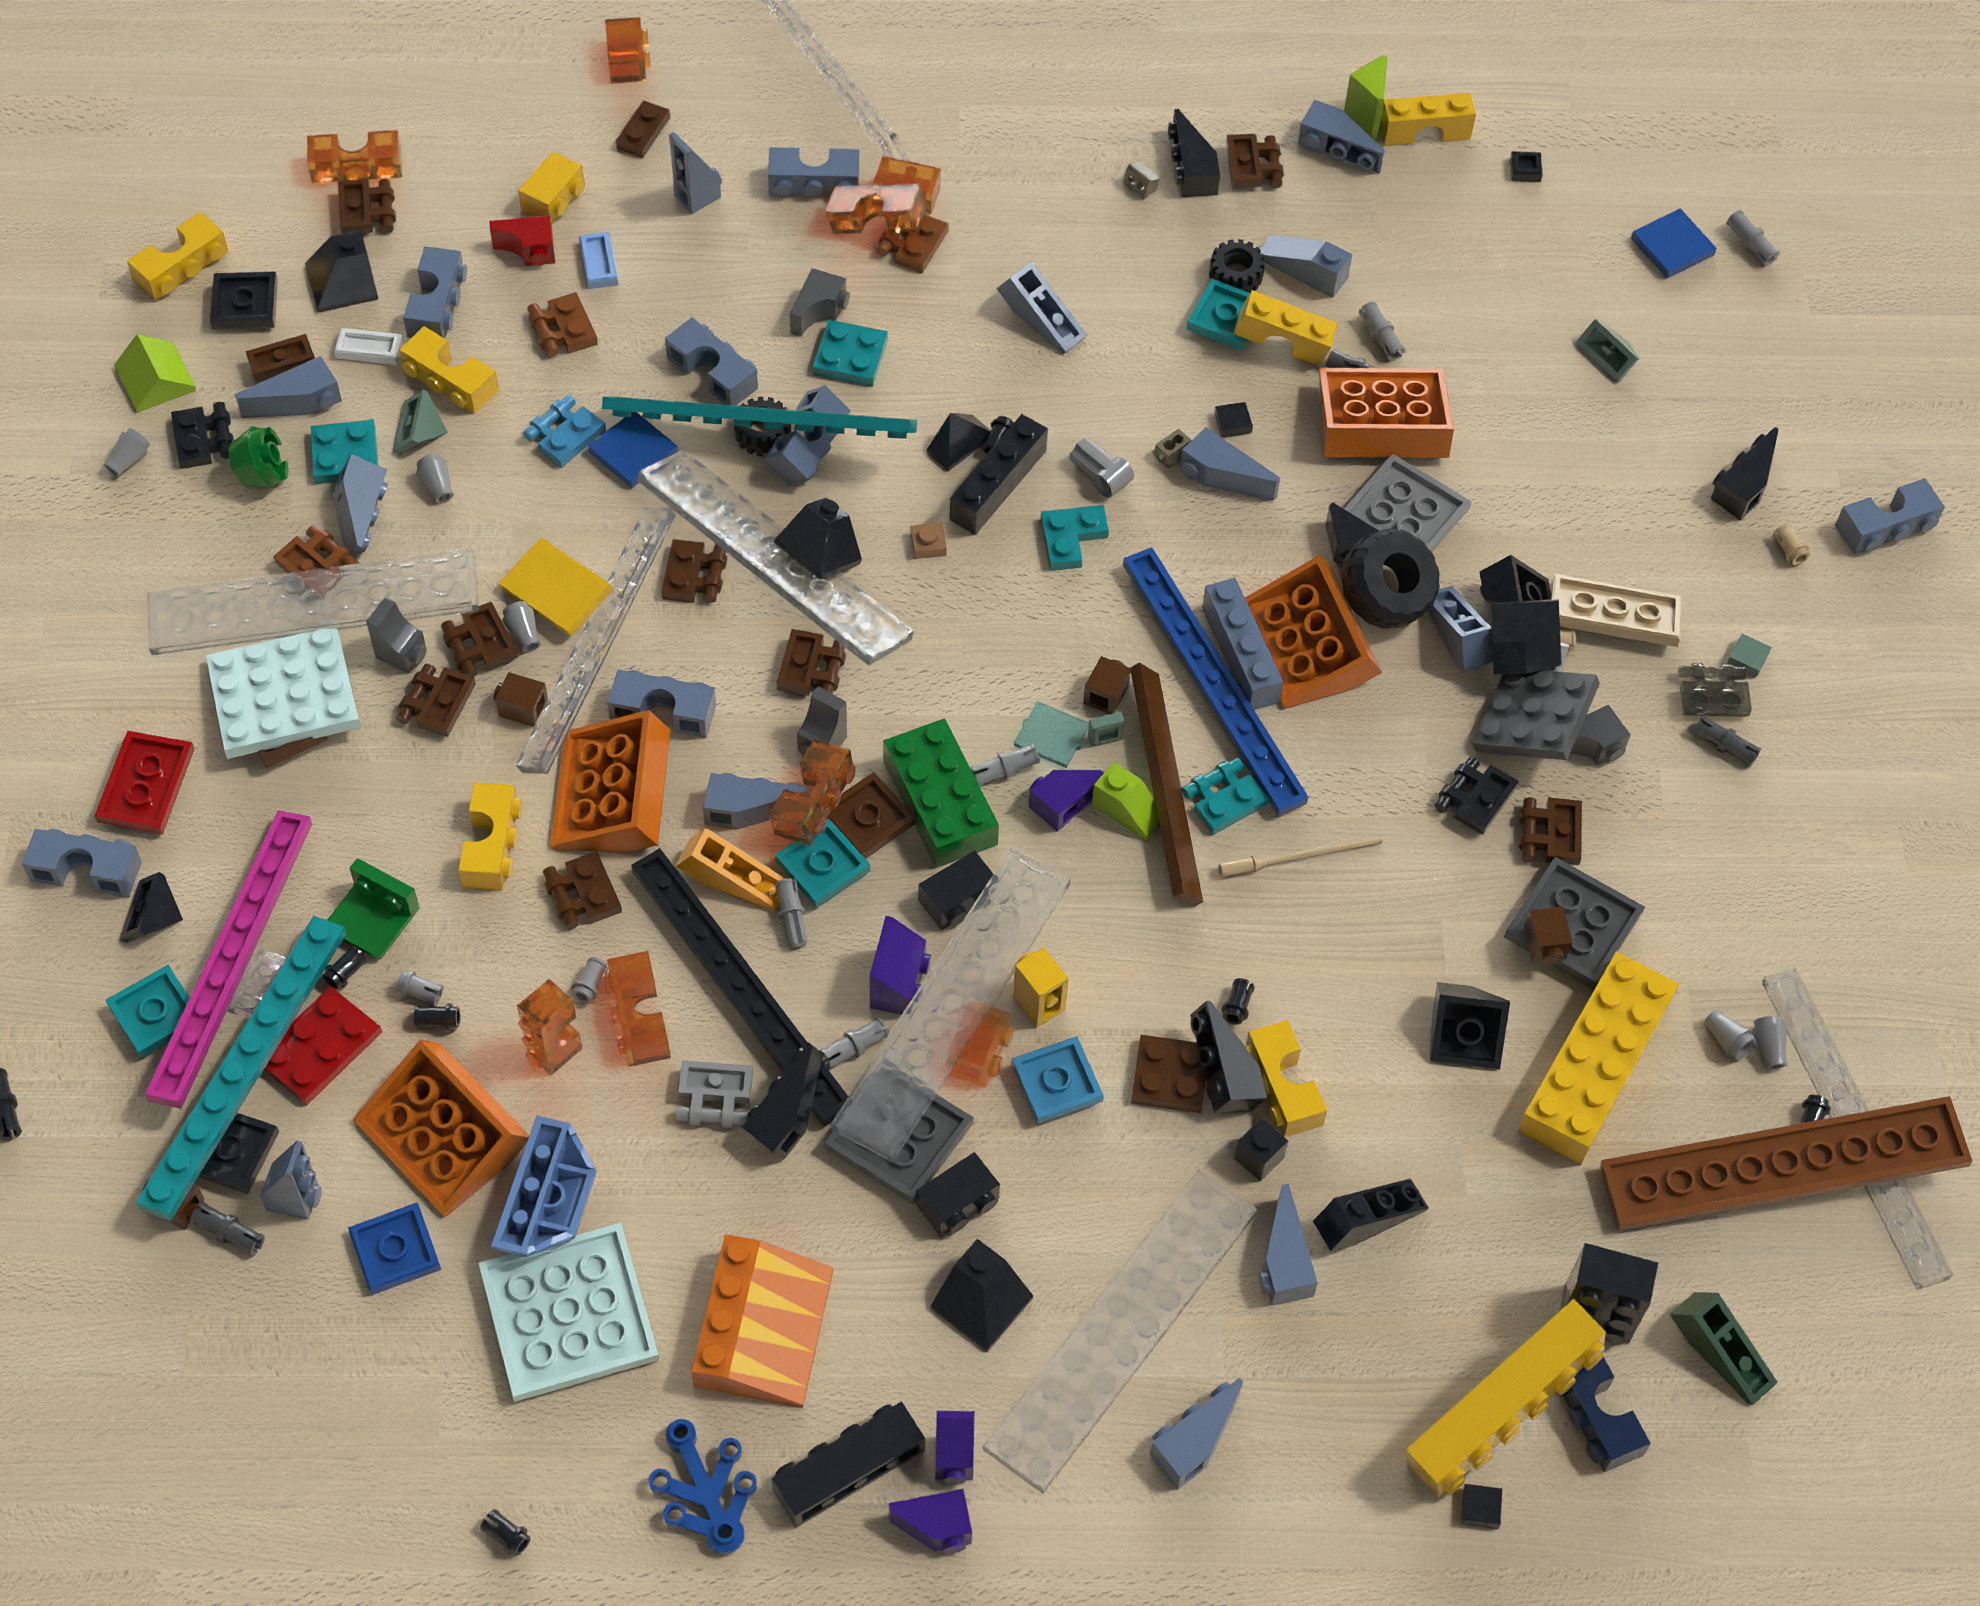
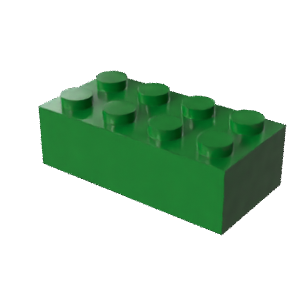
M945 718L883 740V762L905 806L916 817L915 827L936 868L957 861L973 851L978 853L998 845L999 824Z

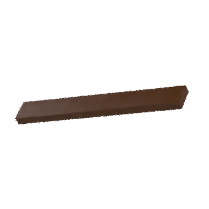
M1139 662L1130 667L1173 897L1195 907L1203 903V897L1160 677L1157 672Z

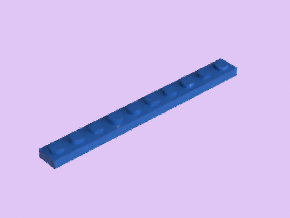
M1150 547L1123 558V567L1254 779L1269 797V803L1277 816L1306 805L1309 798L1154 549Z

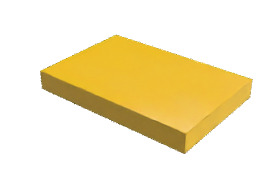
M542 537L498 583L502 590L518 601L527 602L528 606L532 607L535 613L570 637L613 591L610 583Z

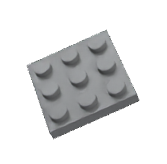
M1392 453L1344 509L1379 531L1389 528L1408 531L1412 535L1419 537L1428 549L1433 552L1467 513L1472 501Z

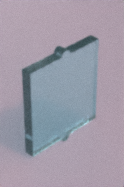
M1037 701L1028 719L1023 720V728L1017 736L1014 746L1023 748L1033 743L1036 747L1034 752L1037 751L1039 757L1067 768L1076 750L1081 749V741L1089 728V722Z

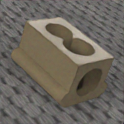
M1137 161L1127 166L1123 181L1146 199L1157 190L1160 177L1140 161Z
M1177 429L1155 445V450L1152 452L1161 463L1169 468L1181 460L1182 449L1191 442V439L1180 429Z

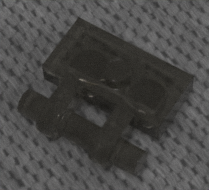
M1703 663L1679 666L1678 678L1691 680L1683 681L1680 687L1683 715L1749 717L1752 711L1749 683L1735 682V680H1745V667H1733L1732 664L1721 663L1720 667L1704 666ZM1706 679H1720V681H1706Z

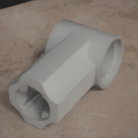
M1083 438L1070 453V460L1092 478L1095 488L1105 497L1113 496L1134 479L1133 469L1125 459L1119 456L1112 458L1091 439L1086 440Z

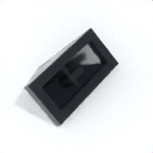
M950 413L928 446L927 453L946 470L950 471L985 443L991 430L974 415Z
M157 872L139 881L120 939L125 943L183 920L164 874Z

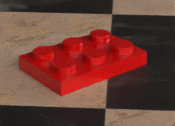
M127 730L95 813L97 823L163 834L194 752L193 743Z
M330 986L292 1022L265 1066L264 1071L307 1106L382 1033L381 1026Z

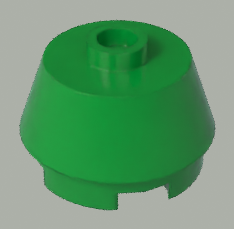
M252 426L229 445L231 469L240 483L246 487L274 488L278 482L288 478V461L281 462L277 446L282 443L271 427L263 429Z

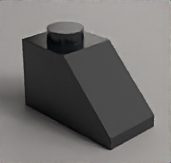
M1334 502L1329 505L1325 524L1333 561L1343 568V561L1351 548L1364 537L1379 530Z

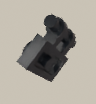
M215 402L213 404V412L208 416H205L203 406L171 412L178 462L181 469L213 464L212 453L220 452L221 458L229 459V445L234 441V436L229 431L231 417L229 411L226 410L224 402ZM216 430V436L209 438L208 431Z
M1469 757L1465 764H1460L1455 770V777L1451 783L1444 785L1441 789L1439 799L1435 803V808L1445 813L1450 805H1456L1459 808L1454 818L1484 835L1517 789L1519 781L1492 765H1489L1483 774L1476 770L1480 765L1478 759ZM1466 784L1474 786L1469 794L1461 791Z

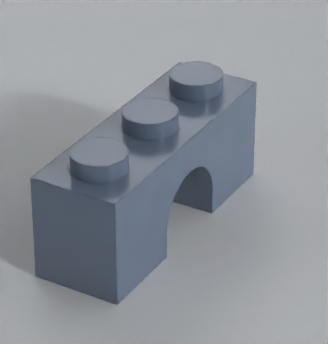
M769 147V195L859 197V149H829V158L824 164L808 166L800 160L799 148Z
M424 246L417 270L421 290L433 292L426 295L410 294L403 316L406 334L408 338H412L425 326L445 339L447 330H451L453 326L454 315L452 311L454 306H458L460 302L459 287L461 282L464 283L466 281L467 265L462 262L461 251Z
M693 317L665 337L667 358L687 374L701 366L714 367V369L708 372L709 391L725 405L737 406L758 389V371L754 363L749 359L742 358L728 342L721 341L707 325H701Z
M826 385L807 391L795 409L849 414L851 411ZM814 426V431H804V437L798 431L779 436L764 458V461L789 485L801 481L806 482L817 472L816 466L818 462L830 451V443L837 434L825 433V426Z
M1926 478L1898 487L1890 504L1893 512H1886L1878 508L1871 497L1843 506L1835 526L1854 554L1864 550H1875L1882 544L1893 540L1901 541L1910 534L1921 530L1922 532H1927L1939 523V518L1945 506Z
M618 669L607 702L609 717L611 720L656 707H667L673 710L674 732L707 738L716 708L715 687H710L701 682L689 683L678 681L669 676L656 677L636 670L624 671Z
M35 829L22 866L30 881L58 886L64 885L65 879L72 869L82 865L92 866L89 877L96 892L130 897L142 861L135 845L124 840H115L113 842L101 840L89 834L76 836L66 834L58 829H49L48 831Z

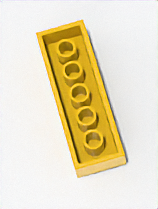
M1616 951L1528 1106L1518 1132L1582 1165L1668 1009L1679 983Z
M1573 1299L1406 1449L1409 1467L1438 1498L1445 1492L1449 1496L1464 1484L1466 1480L1463 1476L1472 1467L1479 1470L1493 1457L1491 1451L1500 1442L1504 1445L1510 1443L1520 1433L1521 1429L1519 1426L1525 1419L1530 1417L1532 1420H1535L1549 1406L1546 1401L1555 1392L1559 1395L1564 1394L1576 1382L1574 1376L1583 1367L1588 1371L1603 1358L1604 1355L1601 1352L1605 1348L1606 1332Z

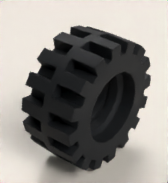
M1233 239L1228 240V244L1220 243L1219 248L1216 247L1211 256L1209 278L1249 293L1251 290L1256 291L1262 283L1265 268V257L1263 253L1260 254L1261 249L1258 246L1253 248V243L1249 241L1247 244H1244L1242 239H1238L1236 243H1234ZM1231 264H1239L1246 267L1248 270H1245L1243 272H1236L1230 270L1226 266Z
M763 396L758 397V401H754L753 398L749 399L748 405L744 403L740 405L787 409V407L783 408V403L779 400L774 403V398L768 397V400H764ZM753 421L752 425L760 421ZM783 423V429H770L768 431H756L751 427L734 426L736 441L739 442V446L742 449L747 448V453L752 455L753 452H757V456L761 457L763 453L768 454L779 436L791 433V424Z

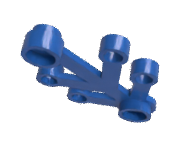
M685 1419L675 1420L666 1430L667 1443L673 1451L681 1453L695 1486L671 1478L670 1473L665 1469H656L649 1476L650 1489L658 1495L669 1494L705 1507L710 1520L688 1514L681 1503L672 1502L664 1508V1521L670 1528L682 1527L706 1536L709 1546L717 1553L729 1554L735 1552L744 1541L745 1532L740 1518L749 1496L753 1495L757 1489L756 1477L749 1471H741L735 1476L734 1489L736 1492L726 1513H724L719 1500L734 1463L739 1461L742 1456L740 1442L735 1438H726L720 1443V1458L710 1480L695 1448L697 1435L694 1425ZM679 1428H684L688 1433L684 1438H677L674 1436L675 1431ZM728 1446H734L737 1448V1452L732 1456H727L724 1454V1449ZM657 1477H665L668 1480L662 1487H657L653 1484ZM743 1479H749L752 1482V1486L748 1489H742L738 1484ZM673 1510H679L682 1513L681 1518L675 1521L670 1520L668 1515ZM723 1528H729L732 1530V1535L729 1538L723 1539L719 1537V1531Z

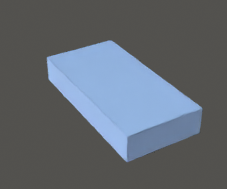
M609 232L580 235L579 241L588 289L618 285Z

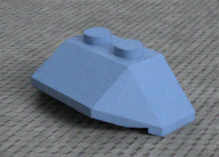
M536 1115L491 1244L492 1249L529 1257L576 1237L597 1171L571 1123Z

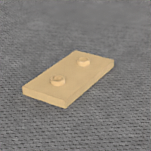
M1554 574L1550 600L1559 599L1560 627L1678 647L1681 631L1682 596Z

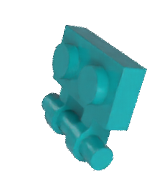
M1238 757L1230 762L1223 761L1217 764L1215 770L1204 776L1199 774L1191 778V783L1181 788L1186 799H1190L1195 795H1198L1201 799L1200 802L1195 804L1194 812L1212 835L1268 805L1269 797L1251 774L1240 780L1236 777L1235 773L1244 769V765ZM1222 781L1226 787L1213 793L1210 787Z

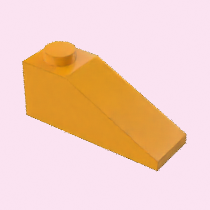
M704 828L689 839L675 866L706 886L775 911L779 906L775 883L786 879L707 828Z

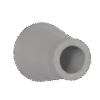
M129 428L126 433H121L104 466L111 473L119 477L126 469L148 453L146 449L150 443L140 433Z
M429 454L419 459L416 464L418 468L416 473L434 496L437 503H444L452 499L454 494L451 490L446 460L442 459L439 454Z
M525 601L508 605L503 610V623L519 643L523 652H531L537 649L541 643L538 638L533 608L529 607Z
M1719 1010L1710 1013L1704 1021V1025L1710 1030L1728 1057L1733 1056L1740 1060L1747 1056L1756 1044L1757 1040L1752 1036V1030L1727 1017Z
M1778 1015L1765 1016L1754 1020L1753 1036L1757 1040L1756 1043L1764 1058L1766 1069L1772 1070L1786 1067L1787 1024L1783 1023L1782 1017Z

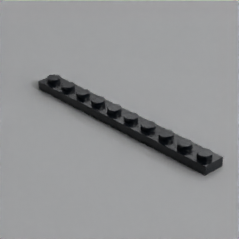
M659 848L632 864L631 868L634 875L781 1071L785 1073L791 1065L790 1062L793 1055L800 1048H804L808 1042L664 852ZM821 1062L811 1111L823 1127L847 1113L853 1106V1102L824 1063Z

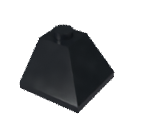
M361 230L330 236L305 262L318 313L378 300Z
M827 497L806 504L774 541L775 545L820 580L859 565L862 560L850 516L839 508L836 502Z
M1512 555L1479 571L1482 584L1480 591L1487 602L1550 600L1551 598L1548 578Z
M1559 599L1492 603L1493 675L1530 673L1562 665Z
M1437 982L1432 1013L1430 1061L1500 1069L1510 1001L1473 986Z
M976 1239L953 1266L932 1302L931 1309L988 1352L1033 1300L1034 1296L1003 1257L979 1239Z

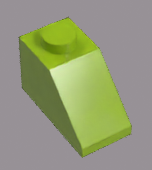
M1113 762L1094 784L1092 805L1147 841L1160 825L1155 798L1140 778Z

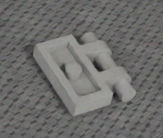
M682 1060L678 1096L679 1099H691V1106H677L676 1120L689 1121L690 1125L701 1126V1122L718 1123L724 1128H733V1125H744L748 1111H736L735 1103L750 1104L753 1066ZM703 1101L723 1102V1109L703 1108Z

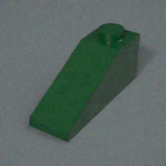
M1694 1292L1670 1313V1316L1688 1343L1749 1405H1754L1778 1383L1719 1293Z

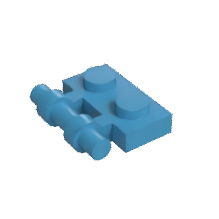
M569 394L562 400L557 399L550 405V410L542 417H535L530 422V427L523 432L524 437L529 442L533 441L537 436L542 438L543 440L538 443L539 451L561 468L606 431L605 422L584 406L575 413L571 412L570 409L576 405V400ZM558 419L563 422L555 430L549 427Z

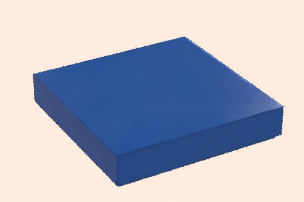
M1681 208L1634 230L1631 235V239L1666 278L1714 256L1717 247Z
M631 412V417L623 418L588 445V451L630 488H633L677 454L678 446L646 419L642 418L639 413Z
M418 1202L348 1227L371 1296L442 1270Z

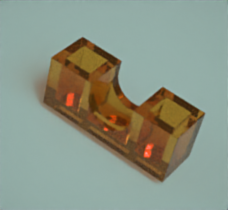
M398 130L368 132L366 145L356 151L342 149L338 134L307 136V165L311 182L329 183L366 178L368 180L402 178V148Z
M920 185L834 186L825 212L833 234H862L865 224L872 218L879 216L885 217L890 233H919L927 206Z
M816 739L813 740L799 763L804 785L812 788L804 792L784 789L769 813L774 835L811 846L817 834L823 832L829 813L832 809L837 808L842 791L846 784H850L853 781L856 772L850 749Z
M648 951L607 959L609 972L603 973L602 976L606 994L613 993L615 1003L609 1004L613 1025L620 1023L622 1034L615 1035L619 1055H627L629 1067L671 1058L662 1012L642 1014L634 1009L642 1000L657 997Z
M548 979L517 1005L520 1018L518 1025L523 1032L521 1039L527 1049L525 1056L536 1069L539 1070L542 1067L550 1075H553L583 1049L580 1033L569 1024L576 1018L574 1002L553 981Z

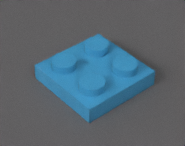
M1077 1036L1012 1058L1011 1065L1037 1125L1103 1102L1104 1095Z

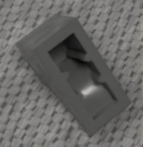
M812 268L790 311V333L802 336L811 325L825 319L836 320L841 309L845 310L850 299V292H847L846 278Z
M384 597L366 621L375 658L409 674L416 664H420L423 661L427 652L423 631L418 630L407 621L398 609L396 602Z
M817 687L811 695L806 718L797 732V748L806 759L810 761L816 760L826 766L847 738L846 701Z
M1608 704L1586 715L1570 754L1589 757L1597 765L1606 760L1614 761L1625 753L1631 734Z

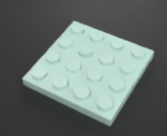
M337 625L206 655L227 759L255 753L263 749L277 748L286 743L312 736L315 739L361 728Z
M621 1223L576 1235L572 1240L529 1257L508 1254L478 1263L514 1402L659 1360L657 1347Z

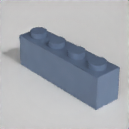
M1236 578L1206 585L1202 609L1234 679L1254 710L1278 704L1280 702L1283 680Z

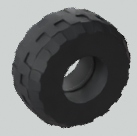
M1389 528L1371 533L1358 541L1343 561L1341 581L1345 598L1356 614L1367 623L1379 626V628H1397L1422 617L1435 603L1434 601L1440 588L1439 567L1436 564L1433 553L1419 537L1405 530ZM1383 565L1392 569L1397 576L1399 583L1398 592L1389 588L1384 581L1382 574Z

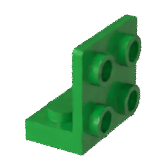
M357 858L349 868L354 886L327 920L345 927L346 936L342 941L380 960L420 907L413 887Z

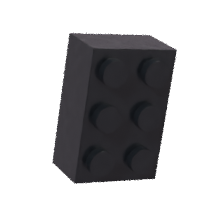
M1584 1243L1566 1281L1560 1311L1575 1299L1606 1332L1605 1341L1613 1344H1629L1651 1304L1659 1262Z

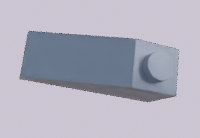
M675 132L670 133L674 195L693 214L721 198L720 184L722 179L719 172L714 167L710 168Z
M1270 235L1260 247V254H1264L1266 264L1331 297L1335 296L1348 279L1353 254L1327 241Z
M1032 261L997 288L1014 313L1063 354L1087 336Z
M321 356L235 394L237 405L243 418L314 414L342 401L338 382Z
M1207 427L1182 449L1180 469L1189 478L1196 479L1204 486L1274 500L1278 495L1279 476Z
M1453 586L1439 589V593L1434 601L1435 603L1428 611L1451 657L1463 670L1478 669L1482 665L1492 663L1491 626Z
M1289 1184L1281 1186L1263 1271L1259 1273L1262 1293L1269 1295L1271 1305L1312 1298L1318 1285Z

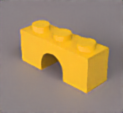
M1470 92L1384 99L1379 124L1384 146L1413 144L1416 133L1429 126L1439 127L1442 141L1471 139L1476 112Z
M201 211L176 227L182 246L179 250L164 253L157 250L151 244L127 260L133 281L155 301L169 294L174 288L189 278L194 277L199 271L229 252L224 232Z
M1252 290L1240 309L1234 334L1261 345L1270 336L1285 337L1293 343L1291 356L1320 366L1332 347L1338 323Z
M425 326L399 349L402 368L410 377L419 378L434 392H441L449 397L459 408H466L475 414L499 391L496 371L473 356L462 365L455 367L446 366L452 360L448 340Z
M474 782L469 807L472 828L486 829L492 833L482 841H463L458 869L462 887L503 890L505 878L511 877L512 857H509L510 848H515L517 844V828H514L515 818L520 819L522 814V799L517 798L515 785Z
M1284 1020L1249 1031L1245 1047L1259 1064L1267 1099L1271 1106L1269 1107V1115L1274 1127H1280L1283 1136L1289 1137L1324 1126L1327 1108L1315 1081L1295 1084L1286 1080L1281 1073L1282 1070L1298 1064L1301 1051L1289 1021Z

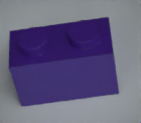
M885 916L869 976L870 1008L911 1017L914 1004L920 1005L924 985L919 984L922 974L928 975L932 955L926 954V940L890 916Z

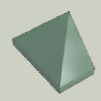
M1594 319L1575 342L1617 382H1620L1640 359L1628 340L1598 319Z
M421 390L404 401L393 450L398 455L448 433L427 391Z

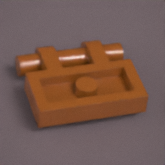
M903 206L900 212H896L892 217L891 226L888 231L882 233L879 238L880 244L876 251L881 256H887L889 251L895 252V263L923 273L948 233L949 223L923 213L920 214L917 221L911 220L912 208ZM901 232L908 234L905 240L898 238Z
M577 292L547 301L549 311L546 312L540 310L537 303L530 304L527 307L529 312L528 320L532 328L537 330L539 334L537 340L541 348L546 350L549 357L556 356L559 353L558 347L562 345L566 346L569 354L598 345L597 335ZM556 324L558 331H551L549 326Z
M311 525L306 531V535L310 537L306 543L296 536L276 553L273 558L278 566L320 600L343 580L341 572L337 570L339 567H346L350 572H353L359 567V562L351 556L352 552L347 547H340L334 542L333 536L329 532ZM325 550L330 555L324 559L318 552Z

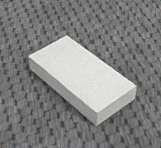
M340 328L334 350L335 358L397 365L400 355L399 349L403 344L402 334Z

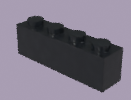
M1021 414L950 497L949 520L976 535L1047 451L1048 428Z
M902 1401L894 1406L887 1404L879 1408L872 1415L873 1418L861 1426L859 1423H855L847 1427L840 1434L839 1439L829 1445L824 1442L815 1446L809 1451L807 1458L797 1464L789 1462L776 1471V1476L772 1478L773 1491L796 1528L925 1451L926 1438Z

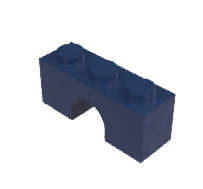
M1604 1357L1588 1371L1583 1367L1574 1376L1576 1382L1564 1394L1559 1395L1557 1393V1395L1564 1397L1570 1408L1569 1416L1571 1422L1577 1430H1582L1588 1441L1586 1446L1591 1459L1595 1463L1599 1462L1605 1473L1644 1456L1651 1442L1633 1410L1622 1415L1613 1416L1602 1411L1597 1405L1595 1395L1607 1391L1615 1378Z

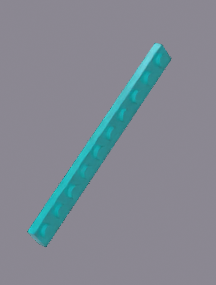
M602 396V409L612 410V416L631 417L632 411L643 412L642 418L661 420V414L673 415L672 421L691 422L692 416L703 417V423L722 424V419H734V426L752 427L753 421L764 422V428L783 429V423L795 424V430L814 431V426H825V433L844 434L845 428L857 429L856 435L875 436L876 431H888V438L907 439V433L917 432V419Z
M313 915L136 1200L138 1209L171 1222L324 972L325 967L346 936L344 926Z

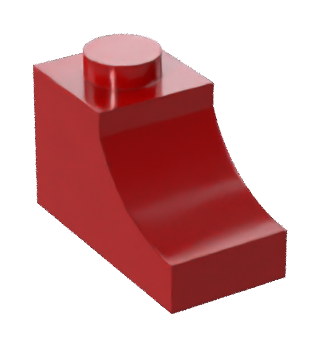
M550 215L489 221L493 250H505L515 253L524 260L525 266L556 263Z

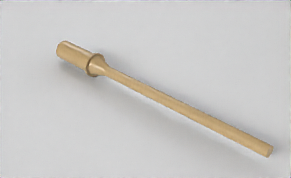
M1380 836L1269 858L1251 856L1246 859L1219 863V873L1221 877L1250 871L1257 872L1258 869L1265 865L1383 843V840Z

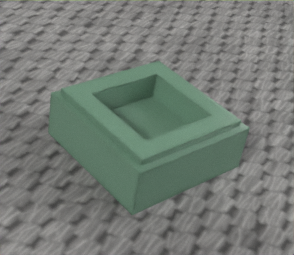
M1741 634L1727 663L1757 677L1772 647Z
M1122 712L1089 719L1088 739L1091 746L1123 739L1125 720Z

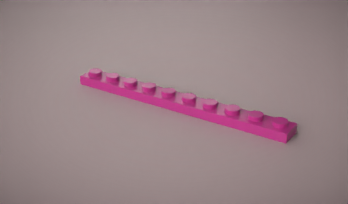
M277 811L145 1092L148 1102L182 1109L311 829L312 822L310 816Z

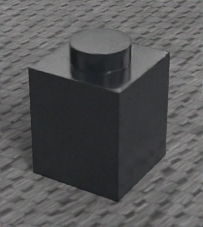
M1261 1118L1238 1140L1234 1159L1261 1182L1284 1159L1289 1140Z

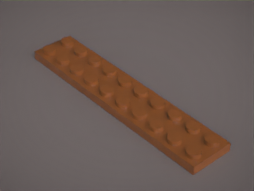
M1947 1096L1601 1160L1600 1168L1618 1231L1970 1167L1973 1160L1951 1097Z

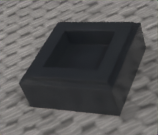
M1511 151V181L1541 182L1543 176L1541 152Z
M1246 402L1215 406L1214 413L1222 437L1252 433L1253 424Z
M1464 1484L1461 1524L1499 1529L1501 1525L1502 1488Z

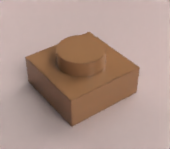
M942 522L910 526L915 559L946 556L947 548Z

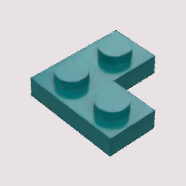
M1104 505L1041 511L1040 520L1050 571L1082 568L1083 560L1079 541L1108 538L1109 528Z

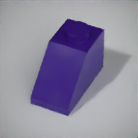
M1052 770L1044 778L1042 776L1037 778L1030 786L1029 808L1058 832L1092 802L1094 784L1104 772L1102 770Z
M936 1411L935 1480H943L944 1483L950 1485H959L965 1483L966 1480H973L975 1411Z
M964 1489L888 1503L890 1523L933 1551L943 1550L944 1553L948 1554L957 1553L964 1550L966 1545L972 1544L973 1532Z

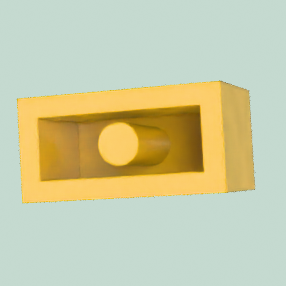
M552 151L518 189L521 210L534 217L550 215L552 224L558 216L565 213L568 204L575 196H579L584 190L585 180L582 165Z
M1044 947L1035 953L1028 952L1015 964L1013 997L1035 1026L1039 1027L1065 1011L1069 978Z

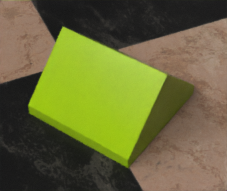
M1385 55L1379 56L1350 74L1344 112L1375 141L1377 140L1384 103L1387 56Z
M137 334L114 364L137 413L196 391V387L174 343Z

